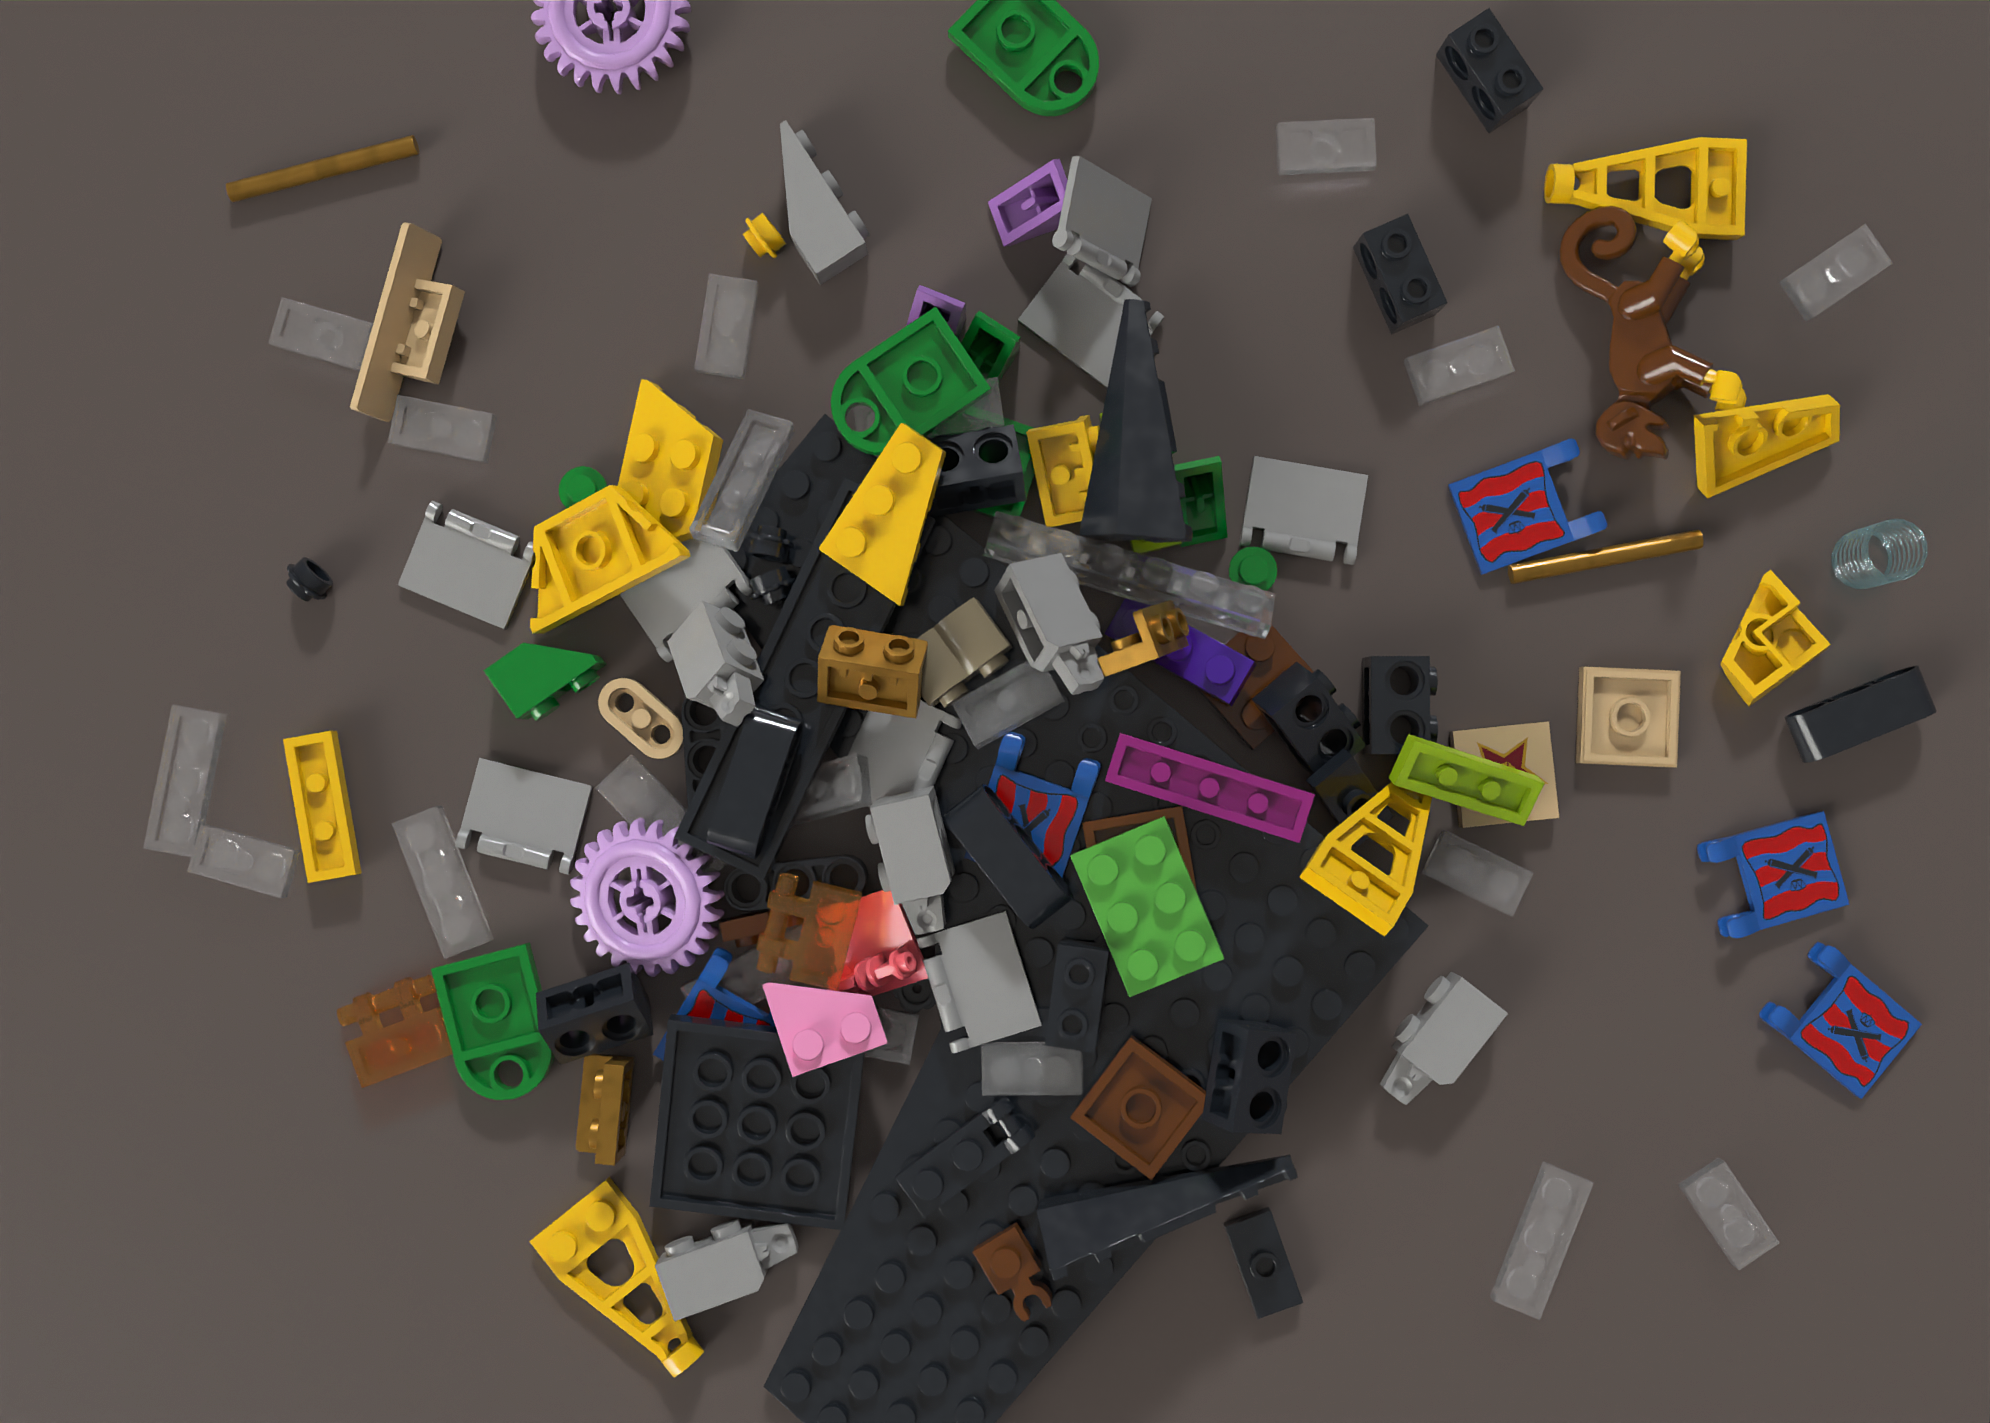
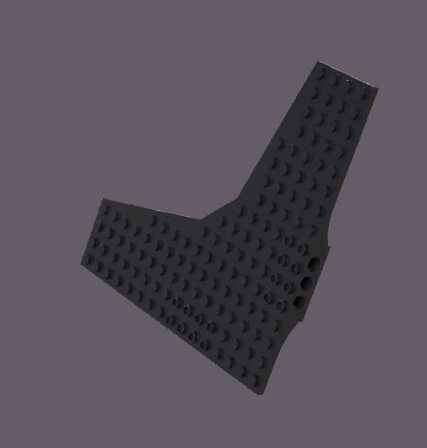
M824 414L720 540L750 580L782 566H786L791 579H796L844 477L861 484L878 458L850 445L839 432L834 420ZM946 515L932 517L936 522L911 572L904 606L896 604L883 633L917 639L974 597L980 602L1013 648L1004 654L1009 662L987 678L978 673L965 683L969 691L958 701L947 708H944L941 702L934 706L964 720L960 729L952 728L942 722L937 732L954 740L934 784V789L955 873L943 894L946 925L944 929L934 931V933L1006 911L1042 1026L984 1043L961 1052L952 1053L949 1043L960 1038H966L968 1034L965 1026L945 1032L940 1017L941 1030L763 1386L803 1423H995L1155 1240L1153 1239L1146 1243L1140 1242L1111 1252V1258L1099 1263L1093 1258L1067 1267L1068 1276L1054 1281L1049 1269L1037 1215L1038 1205L1043 1198L1149 1180L1147 1176L1070 1118L1073 1111L1128 1038L1133 1035L1206 1091L1218 1019L1267 1022L1297 1033L1290 1086L1429 926L1405 906L1394 927L1384 937L1302 880L1299 876L1319 844L1325 838L1307 822L1300 843L1183 806L1197 893L1223 952L1224 959L1129 997L1111 955L1100 1038L1096 1052L1090 1053L1044 1046L1058 943L1062 938L1107 944L1071 857L1069 858L1063 880L1071 890L1073 900L1038 927L1031 929L1018 917L978 864L964 858L966 849L948 827L944 814L982 784L988 786L1002 739L1009 732L1021 734L1026 738L1024 749L1015 770L1071 789L1078 765L1084 758L1096 760L1101 764L1082 822L1181 806L1105 781L1120 733L1246 773L1249 772L1127 669L1104 677L1102 683L1095 690L1072 695L1056 670L1041 672L1031 667L994 591L1007 567ZM758 525L782 528L787 531L786 539L794 543V548L789 549L786 562H773L755 558L747 554L750 541L746 539V535L752 532L757 533ZM734 583L729 589L736 595L739 604L733 609L743 619L745 626L763 650L787 598L765 606L762 598L757 600L751 599L750 596L754 595V592L746 596ZM1097 644L1095 647L1097 657L1107 655L1108 653ZM848 707L830 744L831 749L843 765L865 719L867 710ZM1082 823L1071 854L1086 848ZM939 943L935 944V956L942 954ZM1006 1095L1014 1105V1109L1011 1111L1021 1125L1027 1123L1036 1136L1024 1147L1008 1156L927 1217L923 1218L899 1185L895 1176L996 1100ZM1202 1113L1153 1179L1219 1167L1248 1133H1232L1202 1120ZM996 1123L986 1129L996 1144L1006 1137ZM1016 1222L1043 1265L1041 1271L1032 1275L1034 1280L1045 1283L1053 1295L1052 1305L1047 1309L1038 1296H1027L1025 1303L1029 1307L1031 1315L1025 1322L1015 1313L1013 1306L1015 1295L1011 1288L998 1295L972 1252L974 1247Z

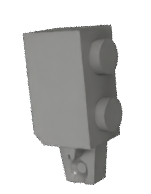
M1062 553L1009 564L994 591L1029 665L1041 672L1056 670L1072 695L1097 689L1104 680L1095 647L1103 637L1100 632V624L1096 615L1090 612L1080 591L1078 578L1069 569Z
M702 600L667 642L686 698L715 709L722 721L738 727L743 722L744 716L751 713L754 709L753 692L764 681V678L756 660L757 654L751 647L744 629L745 623L743 619L730 608L722 607L720 609Z
M934 786L876 799L870 807L871 814L866 815L865 821L871 843H879L883 862L878 863V874L883 891H891L894 905L902 903L915 935L944 929L946 919L943 894L951 882L955 868Z
M1450 972L1446 978L1444 976L1438 977L1430 985L1424 995V999L1427 1002L1416 1016L1413 1014L1408 1015L1395 1031L1394 1037L1397 1041L1392 1048L1397 1051V1054L1380 1085L1405 1105L1417 1096L1432 1080L1439 1085L1454 1083L1508 1015L1505 1010L1467 980L1453 972Z
M733 1219L713 1227L710 1230L712 1235L694 1242L692 1236H686L667 1244L664 1247L666 1252L662 1253L655 1264V1268L674 1321L759 1291L768 1269L798 1252L799 1246L792 1225L775 1223L756 1227L754 1221L740 1225L738 1219Z

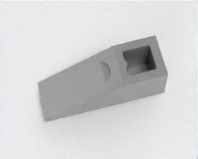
M785 120L780 123L789 232L794 246L821 285L868 255L864 239L870 236L856 211L854 210L847 214L838 201L844 194L830 171L827 170L821 174L812 161V158L817 156V152L802 129L794 133Z

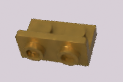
M1168 600L1133 612L1139 632L1110 642L1114 652L1097 658L1104 677L1189 646L1186 638L1189 634V627L1182 610L1175 608L1173 601Z
M829 626L818 656L817 702L916 719L920 707L922 668L927 654L928 642L921 639L860 630L853 627Z
M593 1054L584 1057L576 1150L579 1152L596 1153L595 1164L615 1166L625 1155L635 1057Z

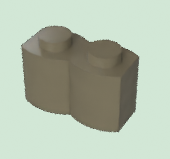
M973 597L933 628L917 638L928 642L927 654L922 668L921 696L928 706H935L941 702L944 708H947L969 691L965 683L975 675L981 673L984 678H987L1009 662L1004 654L1013 647L976 598Z

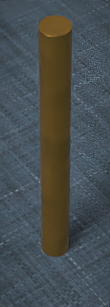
M414 135L229 182L226 183V191L230 200L236 202L420 154L419 147Z
M1700 530L1682 532L1512 564L1508 566V576L1512 584L1701 549L1703 548L1704 540Z

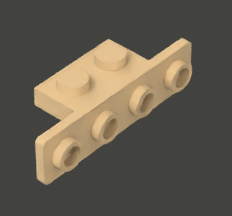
M404 222L401 225L350 404L352 410L386 422L392 419L403 377L439 384L465 291L453 285L431 281L442 240L440 237L412 223Z

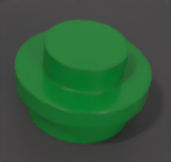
M586 466L575 467L562 477L559 484V497L562 504L569 508L608 485L605 478L597 470Z
M1246 547L1238 551L1230 561L1228 568L1230 582L1235 589L1243 594H1262L1271 588L1276 580V561L1263 548Z

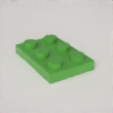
M1165 816L1070 855L1129 997L1224 959L1223 952Z

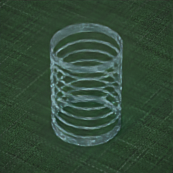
M1888 519L1843 535L1835 543L1831 553L1832 568L1839 580L1855 589H1868L1905 580L1916 575L1924 566L1928 555L1927 541L1923 532L1912 522L1904 519ZM1906 526H1909L1915 533H1917L1922 543L1923 556L1918 567L1917 565L1920 559V545L1914 533L1910 531ZM1901 527H1903L1904 529H1906V530L1913 536V538H1914V540H1915V542H1916V544H1917L1918 557H1917V560H1916V563H1915V566H1914V567H1913V564H1914V561H1915V558H1916V557H1915V546H1914V544H1913V542H1912V540H1911L1909 534H1907ZM1897 529H1899L1900 531H1902V532L1908 537V539H1909V541H1910V543H1911V545H1912V549H1913V559H1912V562H1911V565H1910V568H1909V569H1908V566H1909V563H1910V560H1911L1910 546H1909V544H1908V542H1907L1905 536H1903ZM1891 530H1894L1903 538L1908 548V561L1904 570L1903 568L1906 562L1905 547L1901 539ZM1888 532H1890L1892 535H1894V536L1899 540V542H1900V544H1901V546H1902V548H1903V558H1904V560H1903V563H1902V566H1901V569H1900L1899 572H1898V570H1899V567H1900V564H1901V550H1900V548H1899V546H1898L1896 540H1895ZM1883 533H1885L1887 536H1889V537L1894 541V543H1895V545H1896V547H1897V549H1898L1899 563H1898V566H1897V569H1896L1895 572H1894V570H1895V567H1896V564H1897L1896 550H1895V548H1894V546H1893L1891 540H1889ZM1872 535L1883 543L1888 553V566L1885 574H1882L1873 566L1869 557L1868 544ZM1859 537H1860V540H1859L1858 545H1857V560H1858V562H1859V565H1860L1862 571H1863L1864 573H1866L1870 578L1866 577V576L1859 570V568H1858V566H1857V563H1856V561H1855V547H1856V544H1857V541H1858ZM1863 537H1864V540H1863L1862 545H1861V557H1862V560H1863V562H1864V564H1865L1866 569H1867L1873 576H1871V575L1863 568V565H1862V563H1861V561H1860V559H1859V546H1860V544H1861V541H1862ZM1887 541L1889 542V544H1890V546H1891V548H1892V550H1893V552H1894V565H1893V568H1892V571H1891L1890 574H1889V572H1890L1891 567H1892V551H1891V549H1890V547H1889ZM1853 542H1854V545H1853V548H1852V558H1853V562H1854V565H1855L1857 571H1858L1865 579H1863L1858 573L1855 572V570H1854V568H1853V565H1852V563H1851V561H1850V549H1851V547H1852ZM1848 545H1849V548H1848V562H1849V565H1850V567H1851L1853 573H1854L1860 580H1858V579L1850 572V570H1849V568H1848V565H1847V563H1846V550H1847ZM1843 548H1844V564H1845V567H1846V569H1847V571H1848V574L1851 575L1856 581L1852 580V579L1846 574V572H1845V570H1844V567H1843V565H1842V550H1843ZM1838 551H1839V564H1840V566H1841V569H1842L1844 575H1845L1851 582H1849V581L1841 574L1840 569H1839V567H1838V565H1837V553H1838Z

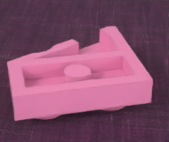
M770 982L762 985L792 1077L888 1044L871 995Z

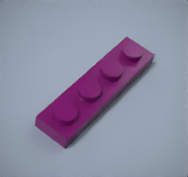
M1123 733L1119 735L1105 779L1106 782L1300 843L1315 796L1313 793Z

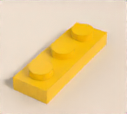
M325 731L283 739L307 882L312 883L361 874L337 731Z

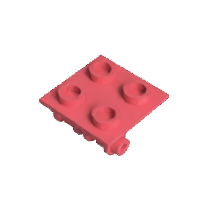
M882 889L815 914L837 967V970L827 979V990L875 996L928 978L923 963V955L918 947L902 904L894 905L891 891L884 892Z

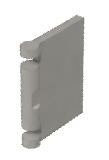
M1073 156L1058 230L1052 238L1053 246L1061 251L1067 250L1069 255L1114 279H1120L1127 286H1135L1141 277L1138 268L1152 198L1081 156Z
M1067 253L1019 317L1018 322L1104 387L1108 388L1124 300L1142 299L1116 279L1088 264L1084 266L1079 275H1076L1070 268L1078 259ZM1158 311L1148 321L1150 336L1165 318Z
M1254 456L1239 546L1249 547L1252 540V529L1263 530L1260 548L1267 551L1333 561L1336 543L1346 544L1343 563L1354 565L1357 556L1368 475Z
M431 501L426 509L425 518L398 585L492 625L507 629L532 565L536 560L533 542L530 541L527 544L522 559L513 555L519 546L520 536L455 509H451L448 513L445 526L443 527L436 524L442 513L443 505Z
M707 520L703 535L681 542L689 550L691 557L620 594L655 645L658 654L666 662L673 660L667 640L677 631L702 600L720 609L722 607L733 609L739 604V600L729 587L735 583L738 589L746 596L753 592L749 582L750 579L746 577Z
M920 700L916 719L868 711L833 789L871 807L876 799L934 786L954 743L953 739L937 733L940 725L943 722L952 728L960 729L964 720L937 707L928 706L922 700Z
M479 758L463 821L457 835L456 847L467 849L471 841L472 830L482 832L477 845L478 853L548 870L551 866L555 850L564 853L560 862L559 872L570 875L593 786Z
M1006 911L916 939L919 948H926L939 943L942 951L940 955L924 959L923 963L945 1032L965 1026L968 1034L966 1038H960L949 1043L952 1053L961 1052L984 1043L1042 1026Z

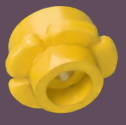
M763 212L752 221L749 217L746 218L745 222L750 229L744 232L743 236L760 258L767 252L770 256L776 258L778 256L776 252L786 245L777 229Z

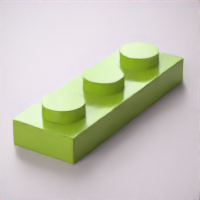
M1408 734L1389 776V779L1395 786L1521 826L1525 825L1545 784L1537 775Z

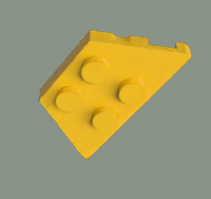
M641 379L618 486H621L677 540L683 542L701 536L704 531L723 439L709 427L697 421L696 417L685 407L666 395L660 386L651 381Z
M609 485L534 526L533 551L536 561L532 568L531 588L538 589L537 618H530L532 634H544L691 557L689 550L621 486Z

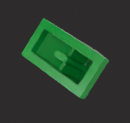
M978 311L974 316L961 342L991 387L992 392L972 405L979 409L984 407L1020 351L1021 340L1020 336L981 311Z
M1220 456L1174 465L1176 479L1184 485L1186 495L1185 498L1180 500L1184 523L1191 526L1193 533L1192 541L1182 542L1180 547L1228 538L1222 461Z

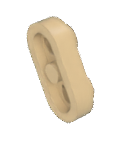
M618 678L610 681L603 687L598 699L601 715L645 755L655 759H665L676 755L683 748L682 720L642 684L632 679ZM624 694H630L634 700V706L628 712H623L618 706L619 698ZM661 725L666 726L670 730V739L664 744L658 743L654 737L655 730Z

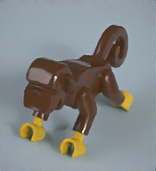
M1616 206L1598 207L1578 217L1564 233L1560 245V261L1565 274L1575 286L1610 305L1614 317L1609 348V372L1618 388L1619 397L1597 420L1595 435L1601 446L1613 456L1628 460L1634 453L1637 459L1647 456L1666 460L1669 455V449L1664 440L1652 431H1666L1670 427L1663 416L1651 410L1654 404L1665 398L1671 391L1682 388L1704 398L1710 395L1709 399L1717 402L1715 411L1745 407L1747 397L1742 388L1743 385L1740 377L1736 373L1713 370V363L1672 345L1666 323L1671 319L1691 284L1687 281L1689 276L1698 272L1705 261L1703 250L1699 246L1697 232L1684 221L1676 223L1663 240V243L1672 249L1673 253L1669 258H1661L1650 279L1645 282L1624 281L1617 287L1610 281L1589 271L1580 260L1581 243L1595 229L1613 226L1617 229V235L1608 241L1595 240L1591 250L1598 259H1617L1633 247L1637 239V228L1634 219L1626 210Z

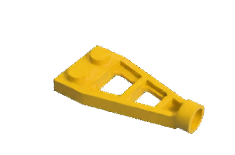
M1698 137L1574 164H1550L1544 181V198L1546 203L1574 204L1591 210L1598 207L1616 206L1629 212L1634 222L1669 232L1679 221H1684L1697 232L1699 239L1738 240L1745 236L1747 139ZM1677 166H1685L1691 170V205L1689 208L1679 209L1665 205L1655 198V174L1658 171ZM1613 171H1638V200L1630 201L1610 197L1607 194V174ZM1575 177L1579 180L1577 190H1574Z
M1391 782L1327 834L1299 877L1385 937L1394 927L1413 893L1432 797L1395 786ZM1386 806H1389L1409 820L1404 836L1377 818ZM1363 836H1368L1393 854V862L1390 874L1386 875L1351 850L1352 845Z
M610 1177L529 1241L561 1282L655 1354L673 1377L686 1370L704 1353L703 1348L693 1337L686 1318L674 1321L655 1268V1264L659 1259L640 1215ZM610 1239L623 1241L634 1263L632 1277L620 1286H610L604 1283L588 1268L589 1256ZM641 1283H646L652 1288L663 1309L662 1315L650 1324L641 1322L624 1305V1297ZM674 1338H679L681 1343L671 1350L668 1347L669 1342Z

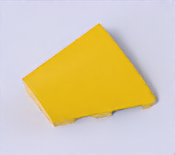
M1772 570L1763 575L1732 642L1720 663L1730 683L1749 707L1826 651L1831 645L1798 609L1801 602Z

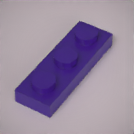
M1129 592L1104 634L1113 641L1138 633L1133 612L1152 605ZM1189 625V634L1186 636L1189 646L1151 660L1154 664L1231 707L1256 667L1255 661Z

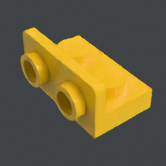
M1090 415L1080 416L1075 421L1029 429L1026 432L1046 528L1082 521L1100 429L1099 425L1092 426Z

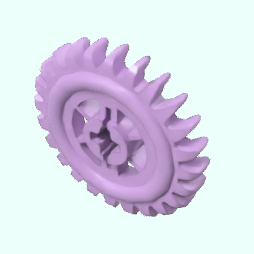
M533 0L537 6L543 7L532 13L531 20L535 25H544L536 32L535 39L541 45L550 42L544 50L546 60L554 62L556 58L560 57L557 70L563 77L567 76L569 71L575 68L574 81L578 87H583L585 80L591 75L592 85L597 93L602 92L606 79H610L615 92L621 94L623 78L628 77L633 86L640 90V72L642 71L647 73L653 80L658 81L659 76L654 65L656 61L670 68L674 66L666 49L674 48L684 51L683 42L674 32L682 31L689 33L691 30L689 23L678 16L682 13L688 14L691 12L692 8L687 0H644L645 15L643 22L637 19L633 9L639 0H613L618 9L612 21L613 31L607 22L611 19V12L614 11L612 0ZM578 1L587 7L589 20L579 27L576 20ZM598 33L603 39L604 44L596 43L585 36Z
M638 818L632 822L629 831L628 824L625 821H620L614 825L613 832L609 829L602 830L597 835V842H590L585 845L584 852L587 858H581L575 862V868L583 876H576L570 880L571 886L579 891L580 895L571 898L570 902L572 906L582 909V914L575 918V922L577 925L588 926L589 929L583 936L585 941L597 940L599 942L596 953L600 957L610 952L612 954V966L617 967L627 961V963H630L635 974L639 973L643 966L647 975L651 977L657 976L661 968L668 974H674L679 969V964L686 967L691 966L696 960L694 954L701 955L708 951L709 944L702 941V939H712L719 933L718 928L712 927L707 922L716 921L724 915L723 910L710 906V903L718 901L725 895L724 891L708 889V884L720 876V872L703 873L701 868L711 858V855L704 854L693 858L691 853L694 847L686 843L679 845L678 839L674 838L679 826L671 829L663 836V820L660 819L653 822L646 832L645 819ZM627 867H630L632 881L618 879L620 873ZM614 889L621 892L619 903L622 912L618 913L614 901ZM663 914L672 919L668 927L659 931V915ZM626 916L633 922H636L637 929L627 924L622 917Z

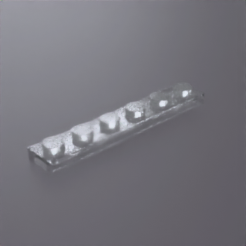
M999 511L995 512L983 554L985 557L1011 564L1062 553L1069 569L1077 576L1080 585L1151 606L1172 600L1175 608H1180L1185 616L1263 639L1266 638L1270 630L1275 593L1262 590L1256 586L1221 578L1209 572L1198 571L1167 562L1161 558L1150 557L1123 549L1114 544H1107L1079 536L1067 530H1059L1032 522L1020 516H1012Z

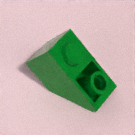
M523 642L483 671L517 719L528 720L533 717L537 722L560 707L557 699L571 689H573L575 694L580 693L594 684L600 678L597 671L607 664L601 656Z

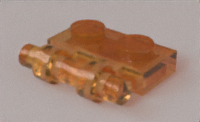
M780 873L776 890H771L769 893L767 907L771 910L766 930L759 934L756 949L760 951L756 969L765 973H775L779 957L793 960L789 980L838 991L862 892L813 881L810 897L805 899L795 895L799 877L789 873ZM790 915L804 918L798 942L784 937Z
M430 974L415 980L411 977L398 980L394 983V988L372 995L370 992L358 995L353 998V1003L337 1009V1017L343 1027L358 1022L363 1033L362 1036L345 1042L361 1088L453 1054L441 1007L423 1012L420 1004V998L436 992L434 979ZM400 1006L404 1020L382 1027L379 1019L380 1013Z

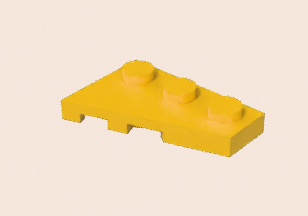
M1829 394L1693 415L1697 488L1708 499L1839 442L1840 404Z
M904 423L899 425L819 547L820 551L899 606H904L909 589L907 586L912 567L917 560L921 545L919 543L927 513L932 506L946 455L943 449Z

